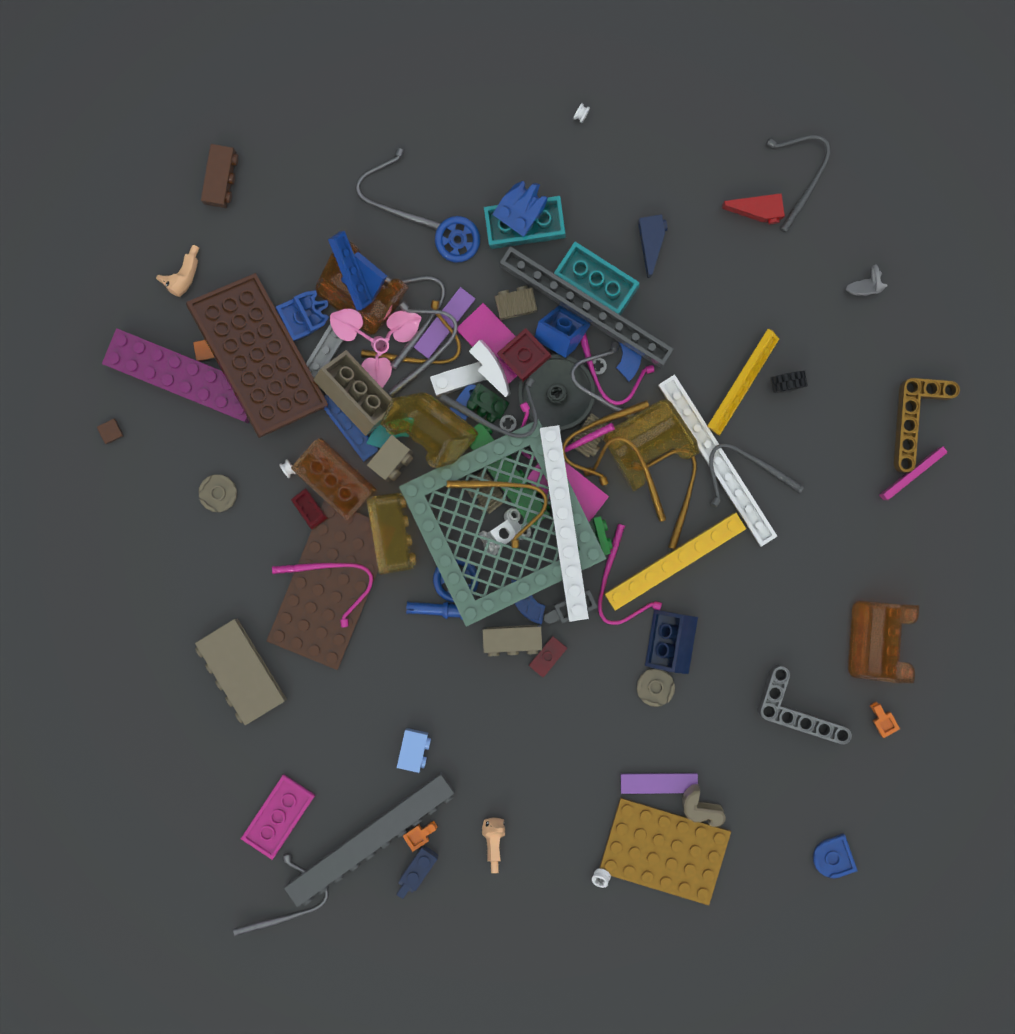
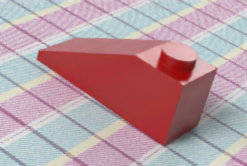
M782 193L728 200L722 204V209L760 222H768V224L780 223V220L785 216Z

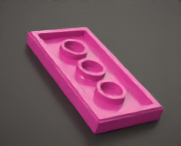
M482 303L458 326L457 332L471 347L479 340H483L499 360L508 384H510L517 375L504 363L497 353L516 336Z
M565 462L567 479L588 522H590L609 496ZM537 463L535 468L541 469ZM532 470L527 479L537 482L540 472ZM543 474L540 484L548 486L546 478ZM539 487L546 495L548 494V489Z
M283 774L241 837V840L273 860L315 797V794Z

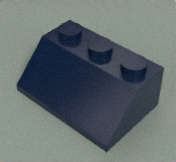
M654 609L645 666L673 673L689 674L698 617Z

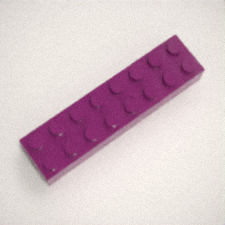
M116 328L103 359V365L249 423V419L221 370Z

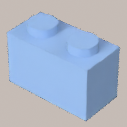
M410 728L405 729L397 768L418 773L421 768H425L427 757H424L425 749L429 750L431 738H428V732Z

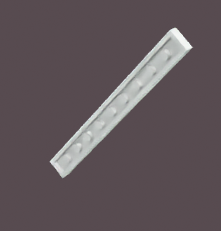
M674 374L660 383L658 387L709 465L710 453L719 443ZM719 448L713 457L715 476L754 538L762 547L776 538L777 535L722 448Z
M559 425L540 428L568 618L569 622L589 619Z

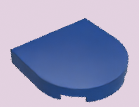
M844 833L826 839L816 846L813 853V863L822 875L829 878H839L858 871Z

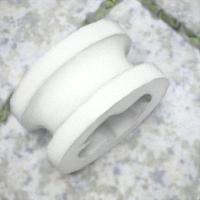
M581 103L573 119H579L580 123H583L590 107L585 108L584 104Z
M288 459L285 460L284 464H279L288 478L291 477V474L297 473Z
M596 869L592 876L593 884L601 888L607 887L611 879L610 873L604 869Z

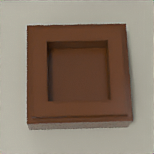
M116 419L97 426L105 444H109L124 436Z

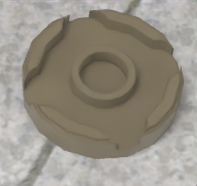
M215 474L208 476L199 487L200 502L206 509L212 512L229 510L237 499L235 483L224 475Z
M652 668L640 675L636 689L638 696L644 703L649 706L659 707L672 699L675 692V684L668 672Z

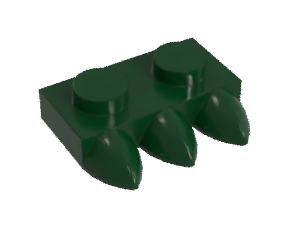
M478 383L467 402V408L471 411L477 408L476 414L480 417H484L487 414L486 420L490 423L501 419L509 405V402Z

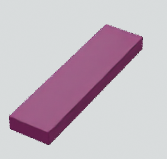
M944 446L938 447L919 462L912 471L904 474L879 494L882 500H889L947 454L948 451Z

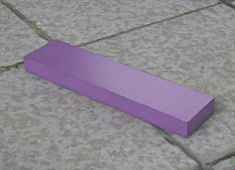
M460 287L442 311L451 314L458 323L476 299ZM440 314L449 324V326L453 329L454 324L452 320L447 316ZM437 317L415 344L414 349L429 359L450 331Z
M620 773L621 794L684 793L691 785L698 784L697 773Z

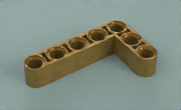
M910 378L901 383L899 388L894 467L898 472H910L916 465L921 398L938 400L955 398L960 392V387L956 382ZM908 383L914 386L912 393L907 390ZM927 384L933 387L932 394L926 391ZM946 386L951 387V395L946 394ZM907 402L913 405L911 412L905 408ZM905 421L911 423L910 431L904 428ZM904 440H907L910 443V448L908 450L903 448L902 444ZM903 459H906L908 461L909 465L907 469H904L901 466V461Z

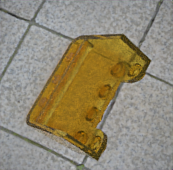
M416 393L392 398L380 425L386 428L388 433L396 435L406 432L413 441L425 447V450L429 452L425 459L434 468L454 464L475 441L478 435L476 429L427 393Z
M669 400L656 402L615 426V430L608 432L604 436L605 444L616 437L628 439L637 447L645 463L650 462L672 448L682 459H690L700 453L697 440ZM623 441L611 443L608 446V450L634 492L646 483L645 473L641 468L642 465L639 458L629 444Z
M401 493L367 497L379 574L414 569V565L417 562L415 553L411 554L409 546H412L411 534L407 535L406 527H409L408 516L403 513L404 508H407L404 496Z

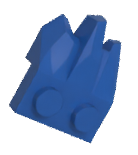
M521 181L513 185L505 194L492 215L524 237L535 220L543 212L548 197L542 196L539 198L537 196L540 184L533 183L527 190L525 182Z
M316 290L299 294L292 300L275 307L294 342L324 326L329 318L328 315L321 313V311L328 307V300L315 301L317 296Z

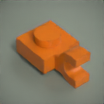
M877 702L870 705L877 716L872 721L882 738L900 729L890 711L885 713L881 704Z
M434 820L424 828H421L418 824L402 836L412 852L429 842L427 836L436 831L438 826Z

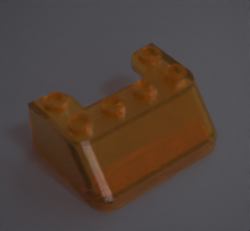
M349 241L353 253H360L359 248ZM332 253L316 284V291L321 298L328 300V303L338 311L348 308L356 310L347 285L341 281L343 275L334 253ZM392 279L387 286L383 284L375 300L364 309L358 310L363 319L361 329L368 334H375L398 307L409 287L399 279Z
M857 601L853 605L848 666L852 677L890 683H914V667L910 663L899 662L902 623L913 624L918 620L919 605Z

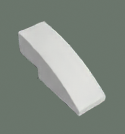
M479 340L469 351L482 364L478 371L499 392L508 397L511 394L499 360L483 340Z

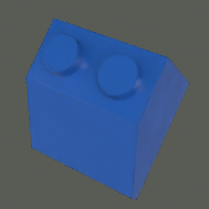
M557 306L538 321L535 338L543 346L566 358L577 348L590 323L565 308Z

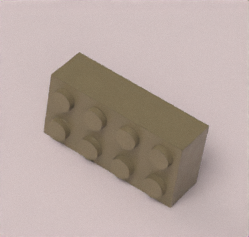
M347 350L323 366L313 379L365 436L391 417L399 406Z

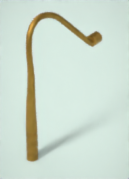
M432 300L431 308L433 310L439 309V301ZM436 314V316L441 320V322L452 334L453 329L449 326V324L440 314ZM457 334L455 336L457 343L456 354L450 359L435 360L431 364L450 363L460 355L461 343ZM363 349L361 351V357L375 358L377 354L374 351ZM383 353L379 358L385 357L389 361H393L397 355ZM406 357L402 362L424 363L428 359Z
M643 401L600 418L569 435L562 444L566 463L574 468L599 476L601 486L609 484L607 477L603 474L571 462L565 454V447L573 437L592 427L649 408L648 401Z
M612 438L604 445L593 469L592 467L588 469L596 471L606 449L611 443L623 441L629 444L637 454L644 470L658 520L660 522L665 521L666 516L656 487L639 450L626 438ZM584 471L585 476L593 475Z
M685 449L672 450L647 464L649 468L675 453H686L693 462V471L687 494L668 548L673 550L676 549L697 470V462L693 453ZM634 462L632 470L640 472L643 471L641 464Z
M447 480V488L520 487L533 489L541 493L544 498L542 510L511 539L512 548H519V539L517 538L533 525L547 508V495L542 489L533 485L498 481Z

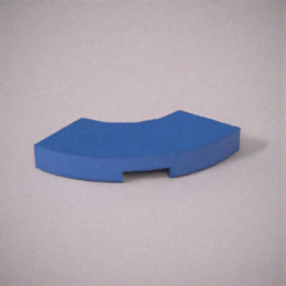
M618 342L622 350V357L616 369L629 382L638 371L642 356Z
M532 595L515 603L518 610L527 619L542 625L545 605L538 603Z

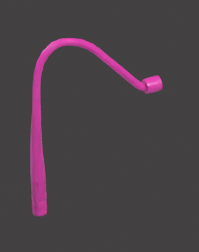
M585 333L580 342L585 358L591 357ZM587 361L590 373L600 394L606 401L614 405L628 402L633 397L645 372L646 374L654 372L653 365L645 366L629 396L624 400L614 401L602 390L593 361Z
M527 402L520 405L523 412H525L521 427L526 425L530 407ZM613 423L601 427L566 446L565 452L615 430ZM521 452L524 457L531 459L532 455Z
M621 524L617 525L612 542L613 549L610 550L611 554L608 555L598 599L599 615L605 623L611 625L627 622L652 606L657 610H660L662 603L657 601L649 603L619 621H610L603 615L602 599L607 578L625 528Z
M312 563L272 566L273 574L338 567H355L364 570L369 575L368 587L344 613L342 619H340L341 627L349 626L348 618L346 617L369 593L373 584L371 571L363 565L354 563Z

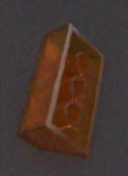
M322 438L315 440L291 467L300 478L346 520H349L377 491L372 484Z

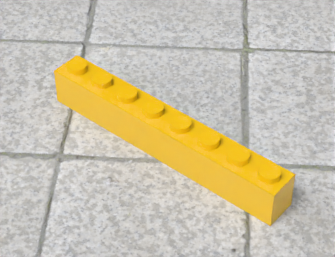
M732 513L608 590L604 595L613 610L616 611L746 530V527L737 513Z

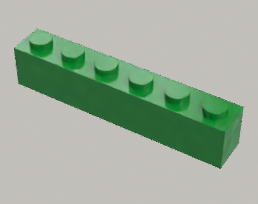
M481 423L462 436L473 451L494 441L491 436L492 430ZM510 455L506 457L514 460ZM501 460L488 466L498 469ZM504 460L501 470L511 473L514 463ZM487 469L495 479L497 472ZM515 469L514 475L524 478L525 474L523 471ZM500 473L497 481L508 482L510 476ZM512 478L511 483L522 484L523 482L522 480L516 478ZM509 487L520 491V487ZM523 488L522 492L533 495L534 490ZM508 490L507 497L515 504L518 493ZM521 495L518 505L528 508L531 498ZM534 499L531 510L540 512L544 502ZM548 505L544 514L549 516L550 514L548 511L550 510V507ZM516 508L522 517L525 518L527 511ZM529 512L526 522L529 523L537 515Z

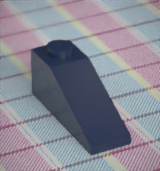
M662 214L643 217L638 220L647 278H650L653 274L665 231L668 230L666 219L663 220Z

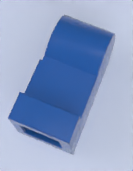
M470 384L466 386L456 401L467 407L468 399L476 385ZM450 407L449 411L464 422L468 419V416Z

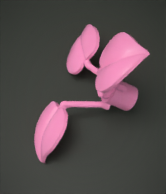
M342 309L331 313L330 324L334 333L342 340L352 341L357 333L371 341V346L377 354L375 358L369 357L365 359L361 366L383 388L390 378L392 367L390 366L389 359L385 357L379 358V356L389 349L388 341L391 334L399 342L410 341L417 333L422 318L416 313H408L406 311L392 313L386 321V325L390 329L386 338L381 336L371 338L359 330L363 325V319L361 314L354 309Z

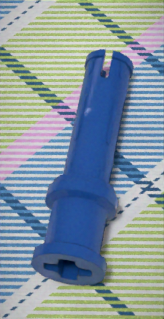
M407 601V614L440 615L445 619L457 617L463 620L456 605L449 604L447 601L443 604Z

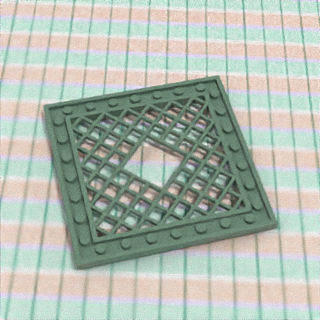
M539 419L537 420L535 431L530 436L515 438L505 435L399 486L466 627L563 580L560 560L556 561L559 554L558 548L548 545L550 535L556 536V533L552 532L554 527L553 517L543 513L537 525L530 526L535 528L532 539L522 535L517 538L519 541L520 538L531 541L527 552L478 535L490 499L527 511L521 527L523 529L528 524L526 521L529 512L536 515L540 513L531 510L534 499L544 502V499L535 497L536 490H534L533 495L522 492L523 488H520V491L509 487H500L505 489L502 499L492 496L495 487L491 488L489 495L479 492L480 488L476 490L462 488L459 499L449 496L451 488L447 489L446 494L437 491L447 486V480L455 481L466 477L465 480L467 481L469 477L480 481H489L483 479L487 469L497 472L494 481H497L499 474L502 473L510 476L508 481L510 483L512 478L522 480V484L528 482L536 485V487L539 486L549 490L548 486L540 484L543 474L547 483L548 480L540 435V428L543 427ZM534 422L527 424L511 433H527L531 430ZM530 446L532 452L525 450L524 448ZM515 452H518L516 461L506 458L507 456ZM521 452L532 455L529 465L518 462ZM534 456L541 469L531 466ZM501 460L498 469L488 466ZM504 460L514 463L511 473L501 470ZM517 465L527 468L524 478L514 475ZM484 468L481 477L472 475V473ZM530 469L540 472L537 482L527 479ZM568 481L582 571L605 560L606 557ZM465 490L475 493L472 503L462 500ZM508 490L518 493L515 504L505 501ZM432 493L428 502L425 496ZM434 494L445 497L441 507L431 504ZM478 494L488 497L485 508L475 505ZM521 495L531 498L528 508L518 505ZM447 498L457 501L454 512L444 508ZM460 503L470 506L467 516L457 513ZM431 507L440 510L437 520ZM473 507L483 510L480 521L470 517ZM443 511L453 514L450 525L440 522ZM456 516L466 519L463 529L452 526ZM542 517L553 520L550 530L539 527ZM469 520L479 523L476 534L466 531ZM439 524L449 527L446 536H444ZM451 528L461 532L458 542L448 539ZM538 530L548 533L545 543L535 540ZM464 533L474 536L471 547L461 543ZM477 537L487 541L484 551L474 548ZM447 541L457 545L454 555ZM490 542L500 545L497 556L487 552ZM533 542L544 546L541 556L530 553ZM460 546L470 549L467 559L456 556ZM503 547L513 550L510 560L500 557ZM546 547L557 550L553 561L543 557ZM472 551L483 554L480 564L469 561ZM516 551L526 554L523 565L513 562ZM485 555L496 558L493 568L482 565ZM529 556L539 559L536 569L525 566ZM456 559L465 562L462 572ZM498 560L509 563L506 573L495 570ZM542 560L552 563L539 570ZM468 563L478 566L475 577L465 574ZM511 564L522 567L519 577L508 574ZM481 568L491 571L488 582L478 578ZM524 568L534 571L533 573L521 578ZM494 572L504 576L501 586L490 583ZM464 576L474 580L471 589ZM507 577L517 580L504 587ZM476 581L487 584L484 594L473 591ZM489 585L499 588L498 590L486 595ZM472 594L480 596L482 598L475 601Z

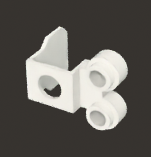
M516 508L508 509L504 513L505 521L488 533L484 530L479 535L507 544L521 530L522 524L518 523L521 518L520 512ZM512 512L516 514V518L512 517ZM529 527L526 530L527 533H523L522 536L530 537L531 528ZM501 528H505L508 532L509 537L507 539H502L499 536ZM481 539V540L483 541V543H484V548H485V547H486V544H487V541ZM490 542L487 552L493 555L498 554L500 545Z

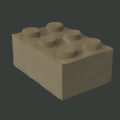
M391 435L367 466L388 482L391 480L395 481L401 474L399 470L402 466L405 465L407 467L413 460L411 456L413 452Z
M541 625L483 627L484 653H488V656H500V652H507V655H519V651H526L527 654H538V650H542Z

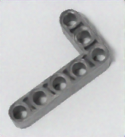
M775 665L771 668L758 706V713L762 718L835 743L847 744L850 742L852 734L848 728L781 706L790 673L787 668L781 665ZM779 669L784 671V676L781 679H777L775 676L776 671ZM777 688L778 695L773 698L770 697V690ZM767 706H771L772 713L768 716H765L763 712L764 708ZM785 712H789L791 715L790 719L783 722L782 715ZM808 718V726L802 728L800 725L801 720ZM826 724V732L819 733L820 725ZM840 730L845 731L843 739L837 738V733Z

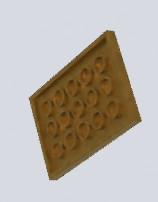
M620 797L599 869L608 871L611 876L709 905L731 831L721 827H711L704 822H693L687 817Z

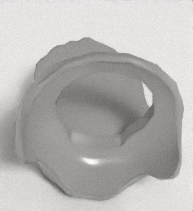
M877 264L871 267L870 279L853 282L847 286L846 291L853 295L866 296L878 294L888 285L881 282L880 276L882 272L879 271Z

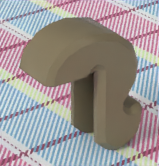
M693 784L688 787L682 798L683 810L687 818L698 823L708 820L711 827L721 826L726 820L722 806L698 802L700 797L699 784Z

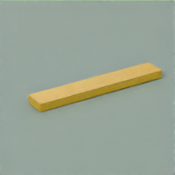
M767 329L707 427L717 435L722 433L778 343L779 338L774 331Z

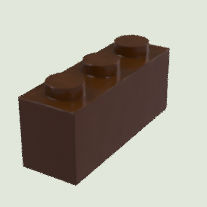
M215 144L210 145L201 201L204 205L227 208V204L231 203L232 192H230V187L235 182L233 170L234 166L238 164V154H236L237 152L234 148Z

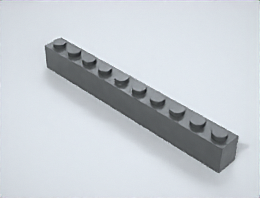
M509 247L500 261V268L573 314L586 320L659 368H663L674 349L514 248Z
M439 773L286 884L284 887L285 891L297 907L301 904L306 906L313 900L312 896L316 893H319V895L324 893L329 888L327 885L333 881L335 884L345 877L343 875L348 870L352 872L360 866L359 862L363 859L366 861L371 859L376 854L374 851L378 848H386L391 844L390 840L395 836L399 838L407 832V827L410 825L416 826L422 821L421 817L425 814L431 815L438 810L437 806L442 802L446 804L454 798L452 796L455 793L454 788L443 773Z

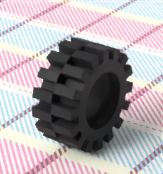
M805 371L790 372L770 378L773 393L808 386Z

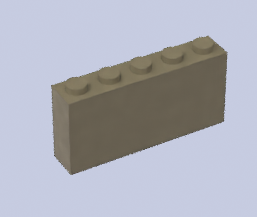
M238 618L195 643L197 654L205 659L207 663L205 666L210 674L213 673L216 677L215 683L220 690H224L227 695L225 699L229 706H233L237 713L235 715L240 723L247 725L287 700Z

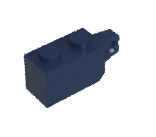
M425 845L421 846L401 875L398 883L402 886L396 895L403 899L408 891L412 893L416 891L437 861L438 854Z

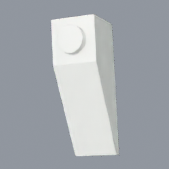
M477 362L431 376L430 379L436 396L440 397L443 394L463 389L470 384L486 381L487 379L478 371L482 364Z

